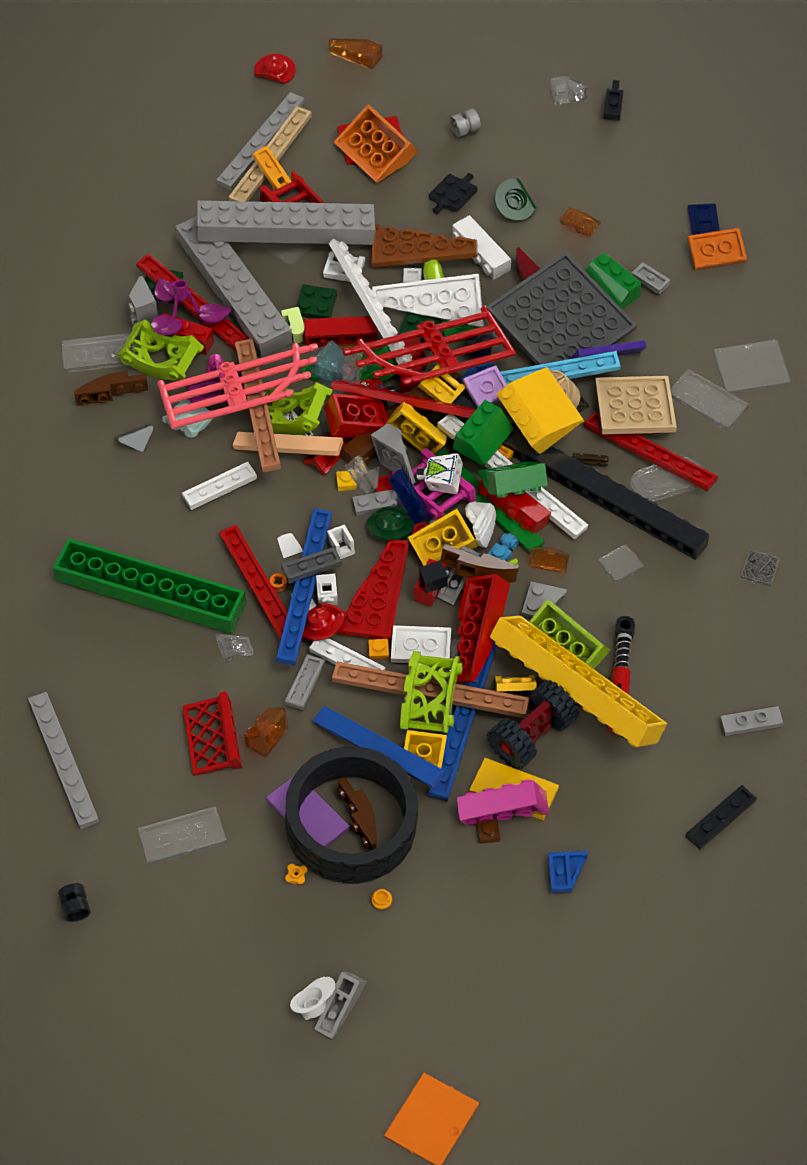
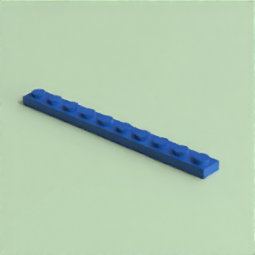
M313 509L302 557L324 550L327 531L329 530L332 517L331 511ZM318 574L295 582L276 658L278 663L296 665L316 583V575Z
M495 642L475 681L464 683L465 686L484 689L497 649ZM456 706L454 725L449 728L442 763V769L446 774L434 789L430 787L429 797L445 801L449 800L477 709Z

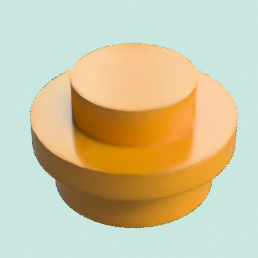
M379 889L372 895V904L377 909H387L392 904V896L387 890Z

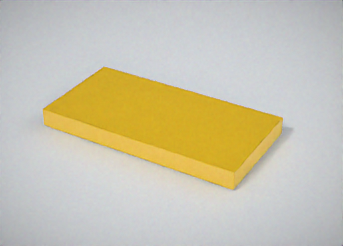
M484 758L469 792L480 793L486 788L498 789L502 788L504 784L516 785L521 784L523 780H533L546 791L548 809H550L558 792L559 785ZM541 812L532 813V817L542 821L546 818V815H542Z

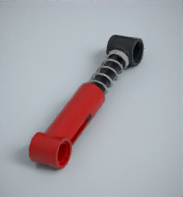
M621 616L616 621L615 635L618 643L616 644L617 650L614 659L616 663L611 670L610 681L629 695L631 671L627 667L630 665L628 659H630L629 652H631L629 646L635 635V621L630 616ZM607 725V729H608L611 733H614V732L612 731V728Z

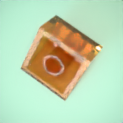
M284 707L267 708L264 713H261L257 717L254 726L248 728L245 733L246 747L266 758L288 730L286 709Z

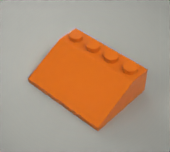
M369 104L334 141L376 183L408 164L419 152Z

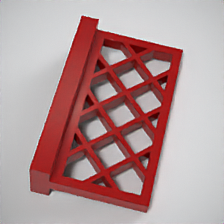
M227 691L220 692L219 697L184 705L183 712L194 776L229 767H234V769L242 768L233 708ZM218 704V709L214 714L207 711L211 705ZM197 709L200 712L194 719L189 716L188 711ZM204 713L211 717L206 725L199 722ZM215 719L221 722L217 730L210 728ZM196 724L203 728L198 735L192 733V729ZM207 730L213 733L209 741L202 739ZM218 736L224 739L220 747L213 745ZM199 741L205 744L201 752L194 750ZM210 747L216 750L211 759L204 755ZM221 753L227 757L226 762L218 763L215 761ZM201 758L208 761L205 767L197 769V764Z

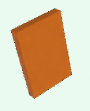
M740 228L687 237L695 270L747 262Z

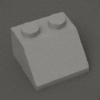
M140 276L129 295L130 303L128 308L132 314L130 319L133 325L145 319L151 324L158 317L156 300L143 276Z

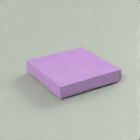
M496 365L463 378V383L477 408L484 400L492 404L501 402L496 393L507 384Z

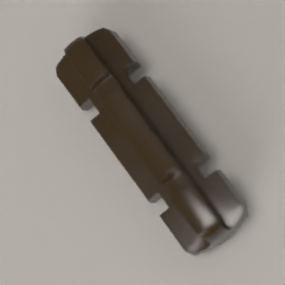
M573 453L572 458L578 459L585 465L597 466V464H600V466H608L609 457L607 455H601V457L596 454L584 453L583 455H580L581 453Z

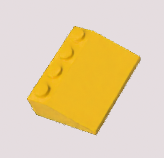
M548 367L512 381L496 393L531 447L539 454L543 453L584 421Z

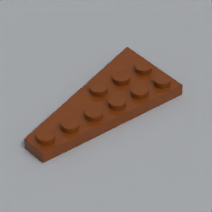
M375 224L374 245H372L373 268L425 263L431 259L447 261L478 258V243L476 239L463 237L448 238L443 234L435 236L431 235L430 232L411 229L395 230L391 226L382 228Z

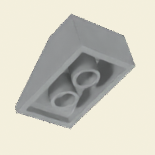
M386 424L371 434L379 462L392 472L394 470L397 471L406 480L414 484L415 479L407 457V448L401 438L402 433L399 428Z

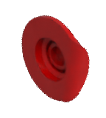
M282 54L266 55L259 59L254 67V76L284 84L291 81L296 73L294 61Z
M317 604L308 612L302 637L311 641L332 637L343 627L345 613L332 604Z

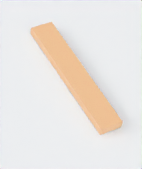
M237 432L233 443L234 450L258 451L255 433ZM274 434L277 451L282 453L339 456L343 445V439L338 437Z

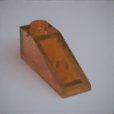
M330 39L329 53L373 70L382 58V45L368 39Z

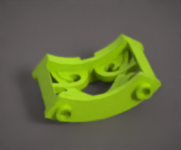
M145 319L134 324L132 332L120 352H118L117 357L125 365H129L146 375L163 380L177 381L186 378V370L196 353L201 352L204 346L192 335H173V337L157 334L153 331L152 324ZM138 334L140 335V341L135 339ZM132 344L137 346L133 348V352L129 350ZM162 348L166 349L171 359L161 363H154L148 351L156 352Z
M317 382L309 388L302 389L301 392L285 389L292 390L294 395L273 401L272 406L267 405L270 418H272L271 424L274 434L302 435L318 427L320 423L317 420L324 401L330 397L332 389ZM276 388L267 390L265 396L270 395ZM296 407H301L304 411L298 418L291 421L287 420L283 413H288Z
M419 651L412 652L408 665L409 673L406 675L404 692H407V695L404 697L405 702L402 703L400 729L414 728L448 733L449 728L453 727L454 715H451L454 691L458 675L462 674L463 664L459 663L460 656H455V659L422 656ZM424 675L425 678L419 679L418 676ZM434 677L443 691L427 704L424 694L416 690L415 687L425 685ZM420 698L423 702V707H421L420 702L415 704L414 700ZM446 699V705L444 706L441 703ZM432 712L436 720L437 713H443V723H430L428 713ZM424 716L426 722L412 721V719Z

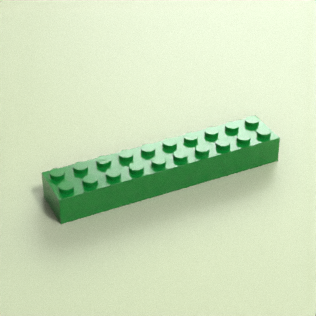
M70 538L67 539L53 566L55 581L230 634L233 633L247 604L244 590Z

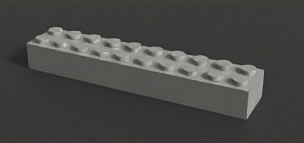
M197 201V241L328 244L332 239H335L345 244L374 245V204Z
M197 216L176 225L177 241L225 307L231 308L229 314L242 332L249 339H253L255 350L259 356L264 357L291 344V328L228 242L197 241Z

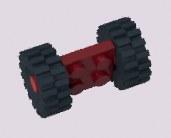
M544 680L530 693L529 701L533 704L532 708L535 710L519 725H516L514 721L510 722L509 719L503 718L487 733V740L491 743V748H494L496 755L498 754L500 759L504 760L508 766L511 765L512 768L517 770L523 769L536 757L537 749H535V743L542 734H546L551 726L555 730H565L579 716V710H577V705L574 704V699L570 698V694L565 692L562 686L559 687L556 682L552 683L551 680Z

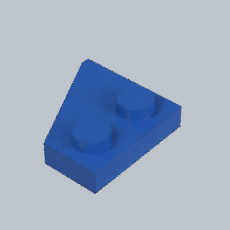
M588 851L548 853L551 893L573 891L588 857Z

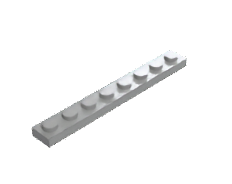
M290 92L216 179L217 185L232 191L254 164L255 160L252 154L269 144L296 106L302 107L304 105L305 98Z
M47 692L28 698L80 830L99 823L98 816Z

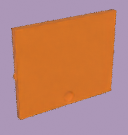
M423 1073L384 1134V1137L433 1165H443L478 1108L479 1102Z

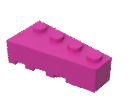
M523 780L521 784L516 785L504 784L502 788L498 789L486 788L480 793L468 792L461 797H457L459 818L466 826L475 825L478 822L494 821L493 818L511 820L513 815L526 818L532 817L534 812H541L542 815L549 814L546 791L533 780Z

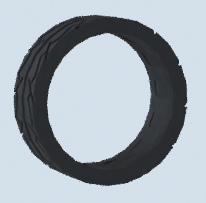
M343 746L326 750L313 756L294 775L286 794L285 831L288 843L291 844L290 847L296 858L307 869H311V872L331 881L358 884L373 881L375 878L378 879L390 873L405 859L412 848L416 835L418 797L415 786L411 784L413 782L409 775L396 761H392V758L379 751L365 747L360 749V747ZM342 777L364 778L379 784L394 796L401 808L404 821L392 839L381 847L363 853H342L326 848L308 834L299 816V810L305 798L324 782Z

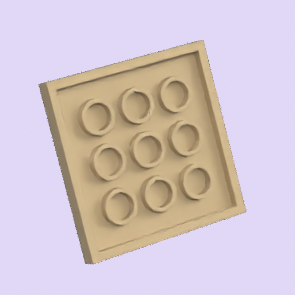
M668 376L595 378L602 434L676 432L677 426Z

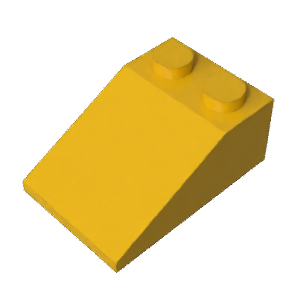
M458 509L408 537L424 566L429 558L440 561L445 544L460 550L463 546L471 550L479 546Z

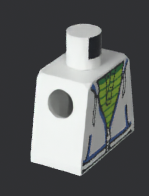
M459 454L430 457L427 468L417 469V479L425 480L428 488L432 491L458 494L463 462Z

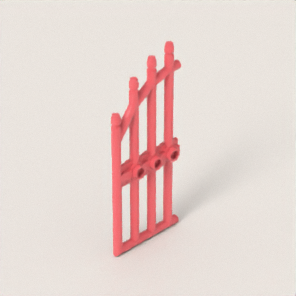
M294 343L292 350L237 365L234 362L221 363L219 370L216 367V371L165 384L163 380L158 381L157 385L171 429L293 396L292 390L285 389L291 383L311 377L310 371L297 374L298 369L317 363L316 357L300 360V355L317 350L318 345L310 344L309 346L299 347L298 343ZM293 357V362L241 377L237 373ZM289 371L287 377L266 382L243 389L241 385L243 383H247L250 381L258 380L261 378ZM220 372L223 374L219 383L172 396L168 395L167 391L220 377ZM276 388L270 395L249 401L246 399L247 395ZM224 389L225 394L172 408L171 403ZM228 401V407L176 421L175 415Z

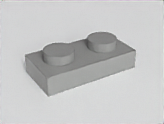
M643 262L632 272V275L642 282L644 286L658 295L671 282L669 278Z

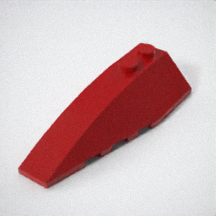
M497 574L466 578L458 612V618L461 621L460 627H458L460 643L457 644V651L460 652L459 663L463 664L462 674L458 675L457 678L458 683L475 681L495 642L490 638V635L499 618L503 617L510 583Z

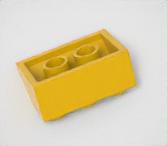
M405 402L396 408L386 424L399 428L402 437L419 451L427 448L434 454L446 443L447 436L442 430L431 424L426 417L421 416L411 405Z

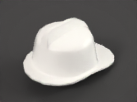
M321 977L312 982L293 997L290 1003L292 1011L301 1013L306 1020L320 1016L324 1012L327 999L335 990L334 980L330 977Z

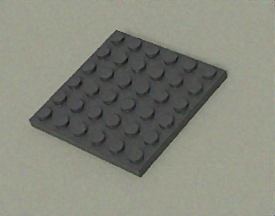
M564 252L486 306L498 325L536 365L573 359L572 355L578 349L616 344L637 328V324L567 252Z

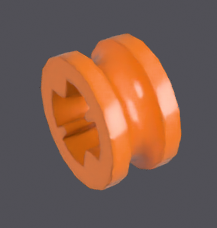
M276 573L270 577V583L275 592H283L287 588L285 575ZM279 581L280 583V581H282V584L278 585L277 583L276 585L275 582Z

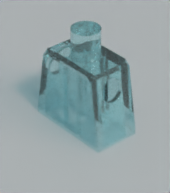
M332 340L315 356L317 363L310 365V373L330 382L341 380L343 377L352 380L356 374V371L351 369V356H344L343 349Z

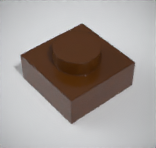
M498 820L478 822L480 844L500 842Z

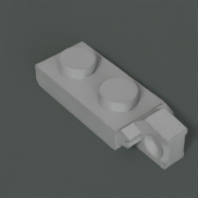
M386 490L352 497L356 516L375 513L380 508L394 507L398 503L406 502L404 490Z

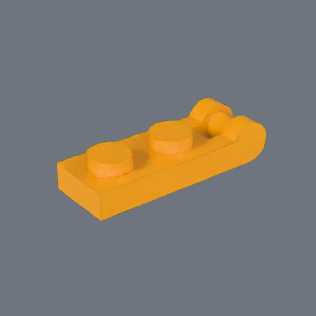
M267 145L252 154V157L273 186V190L292 182Z

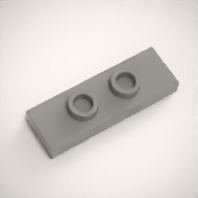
M306 655L285 699V705L304 710L325 665L324 659Z
M779 706L720 717L725 736L783 727Z

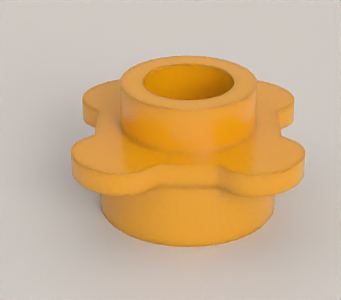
M288 865V875L285 876V880L295 885L303 884L307 867L304 865Z

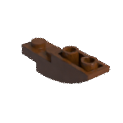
M126 370L96 378L74 391L76 405L105 403L113 401L112 395L148 391L146 374L128 376Z
M447 544L442 549L441 563L456 568L455 574L468 578L497 574L508 583H513L517 580L518 565L486 553L479 557Z
M346 777L339 779L337 792L342 800L345 799L348 803L347 807L352 816V823H350L352 830L355 834L359 833L365 849L369 848L370 851L377 849L375 816L367 795L362 788L354 791Z

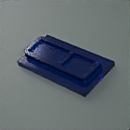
M716 203L688 205L692 235L720 231Z

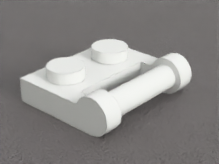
M330 251L323 277L351 282L334 252ZM354 257L355 264L362 270L365 264V257Z

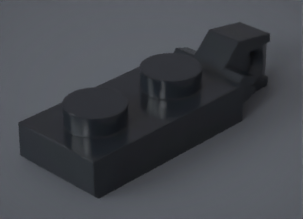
M613 80L612 89L608 88L606 91L603 119H621L624 90L619 89L620 80Z

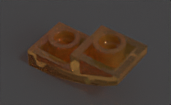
M570 207L560 218L562 225L574 227L578 233L589 236L601 224L594 217Z

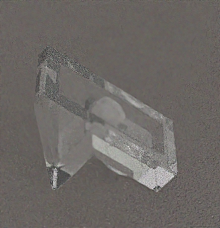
M360 455L345 465L363 495L370 494L377 488L379 467L369 471Z
M225 634L215 635L225 664L234 656L250 658L254 654L248 637Z

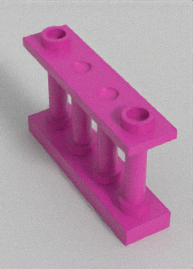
M427 448L420 452L421 463L412 469L414 477L417 475L418 468H427L430 457H437ZM394 470L392 472L395 488L404 490L405 494L426 510L434 520L442 518L444 512L461 499H465L469 503L477 500L475 487L460 477L458 494H455L438 506L433 501L444 492L433 491L426 496L421 492V490L427 487L425 480L414 486L397 471Z

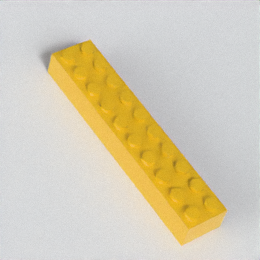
M522 616L499 618L490 635V638L495 641L497 646L508 650L512 657L520 659L524 662L525 667L536 671L543 680H551L552 683L556 682L559 687L562 686L563 690L570 694V698H573L576 703L578 702L583 706L584 711L594 714L598 717L597 720L610 726L615 734L625 737L630 745L640 747L657 744L668 723Z

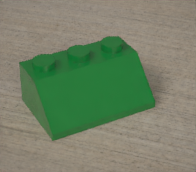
M605 252L591 261L585 271L621 309H624L641 296L642 282Z
M484 400L455 435L453 449L485 467L514 431V427L501 408Z
M527 461L478 470V474L488 493L496 495L497 498L507 497V493L511 492L513 494L525 493L524 490L527 489L539 491L541 487L548 486L545 463Z

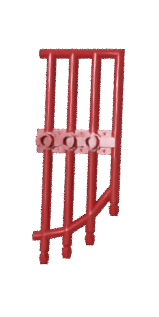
M486 306L481 307V313L436 325L433 321H425L416 326L418 330L377 341L364 343L362 339H358L356 341L357 346L343 350L344 356L363 352L368 357L355 362L356 367L377 364L384 368L373 372L374 378L390 374L406 376L407 378L402 380L403 385H410L411 383L515 356L517 353ZM486 319L490 324L447 337H443L440 333L442 330ZM493 331L498 337L451 350L448 346L449 343ZM420 336L425 340V343L376 355L371 350ZM500 344L506 350L459 363L456 359V356ZM430 349L433 353L432 356L395 366L386 361ZM434 362H438L441 366L440 369L425 373L409 370Z

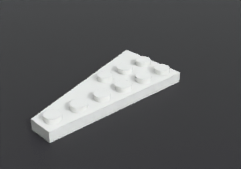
M479 274L372 287L373 292L376 294V300L385 308L448 321L481 313L482 299ZM484 319L468 323L467 325L484 327Z

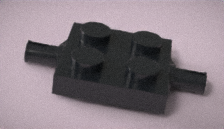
M449 173L429 193V199L437 203L433 208V212L439 214L443 208L458 212L477 192V186L469 183L474 176L471 173H467L461 179Z

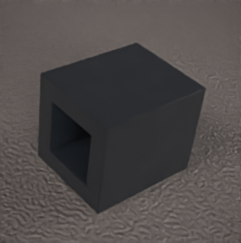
M441 561L419 568V580L426 593L448 586L450 574L447 567H443Z

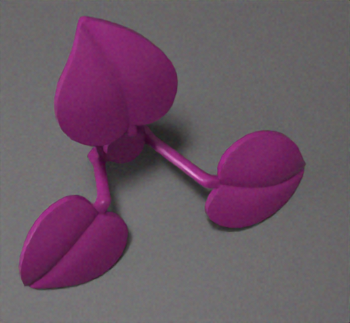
M160 278L155 287V297L161 302L175 300L172 317L166 315L158 316L151 324L153 331L161 335H172L180 331L182 321L175 319L178 302L186 301L188 297L196 312L200 314V319L208 323L222 321L229 315L231 308L217 304H204L199 309L192 296V292L188 291V283L185 280H177L172 283Z

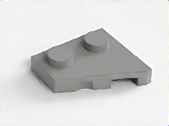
M531 582L521 616L531 619L547 599L556 604L562 597L566 596L567 589Z

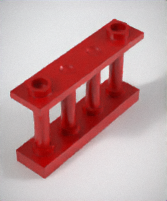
M295 171L291 172L292 182L274 191L270 190L266 185L260 187L261 202L297 203L305 199L308 203H324ZM294 188L299 192V194L285 201L278 199V196Z

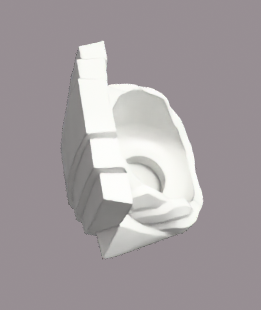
M470 502L465 507L466 517L473 525L472 528L477 544L482 548H487L494 530L496 510L491 503Z

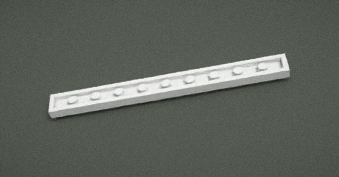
M332 239L328 244L382 337L388 338L397 335V330L390 324V318L382 310L383 306L376 300V294L369 288V282L362 276V270L355 264V258L348 252V246L342 241L339 242ZM403 341L388 345L390 351L399 350L405 346ZM408 354L395 359L398 364L412 361V356Z
M448 414L438 422L437 427L454 440L455 435L464 423L454 415ZM497 451L485 467L489 469L513 463ZM543 487L539 491L524 490L551 511L549 519L573 539H576L587 530L588 524Z

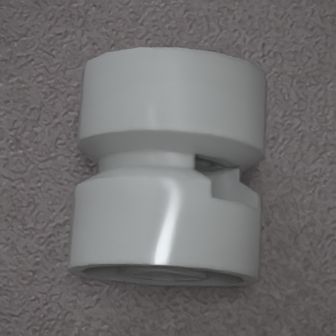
M473 108L464 111L462 115L459 113L450 117V125L456 137L467 135L468 131L471 133L481 129L480 118Z

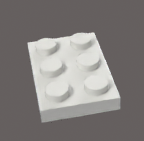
M393 625L391 663H409L413 651L421 652L422 656L450 658L451 628Z

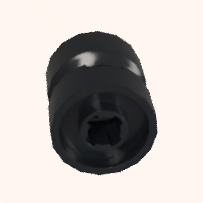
M482 334L481 336L467 338L465 346L493 339V334ZM492 347L465 355L475 356L479 354L480 357L491 355Z
M72 883L58 891L66 921L77 922L90 915L91 911L88 900H86L84 885Z

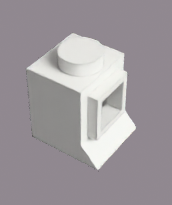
M345 525L327 531L328 541L332 548L335 547L340 559L355 554L354 540ZM344 542L346 546L340 548L339 543Z
M335 574L316 575L318 603L338 605ZM322 586H332V591H322Z

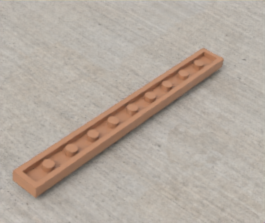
M253 339L235 342L240 364L257 359ZM258 366L243 370L241 373L244 376L259 372L260 369ZM262 379L244 383V387L248 388L263 384ZM265 392L247 395V401L264 397ZM267 403L249 408L263 473L281 469Z
M336 662L332 682L407 695V692H404L407 674ZM433 679L425 685L415 687L416 690L424 694L426 700L431 701L443 691L438 681ZM456 684L452 705L525 718L529 697Z

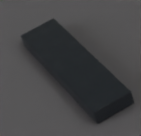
M741 785L690 829L685 837L701 850L756 802L757 797Z

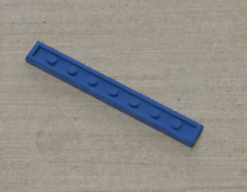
M326 706L313 719L315 725L356 747H360V749L364 747L392 758L391 760L396 761L409 776L433 789L446 774L443 769Z

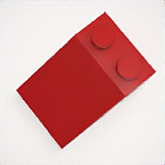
M333 393L324 405L332 437L351 438L374 433L385 426L388 421L382 399Z

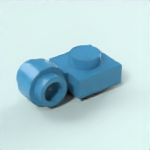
M504 533L500 539L502 546L495 543L487 554L508 561L512 556L510 549L514 550L519 540L511 533Z

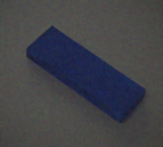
M403 468L398 469L388 480L415 525L423 523L431 515Z

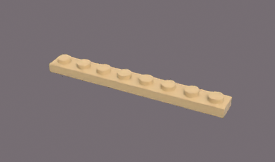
M296 106L267 146L277 161L281 159L312 117L311 111ZM256 161L228 197L229 201L249 202L266 179Z

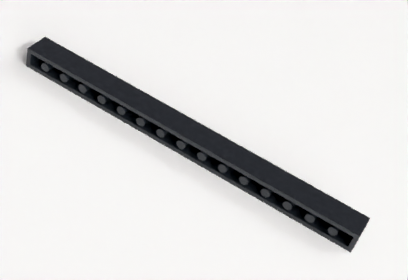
M461 395L452 403L477 409L472 400ZM454 415L464 424L469 419L466 417ZM511 423L514 431L502 445L514 451L513 458L520 462L545 463L546 474L550 479L694 560L707 547L709 534L704 529L692 525L685 519H681L674 515L673 512L663 509L657 503L649 501L642 497L641 494L629 490L625 485L613 481L607 475H603L594 468L586 466L560 449L550 446L543 453L539 454L531 447L518 426Z

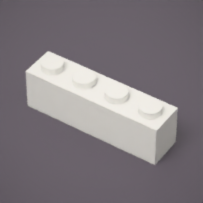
M470 215L452 225V238L463 237L477 240L478 258H473V260L483 268L486 275L495 280L511 271L510 257Z

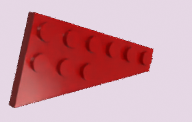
M390 540L380 555V559L372 567L370 575L364 580L353 597L351 605L344 612V625L336 634L372 639H388V641H391L409 550V541Z

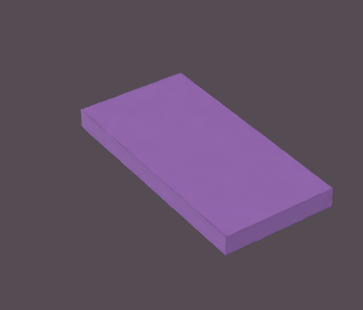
M292 778L266 797L267 802L284 819L286 794ZM314 790L305 798L299 810L301 823L308 834L318 843L327 848L350 830V826Z

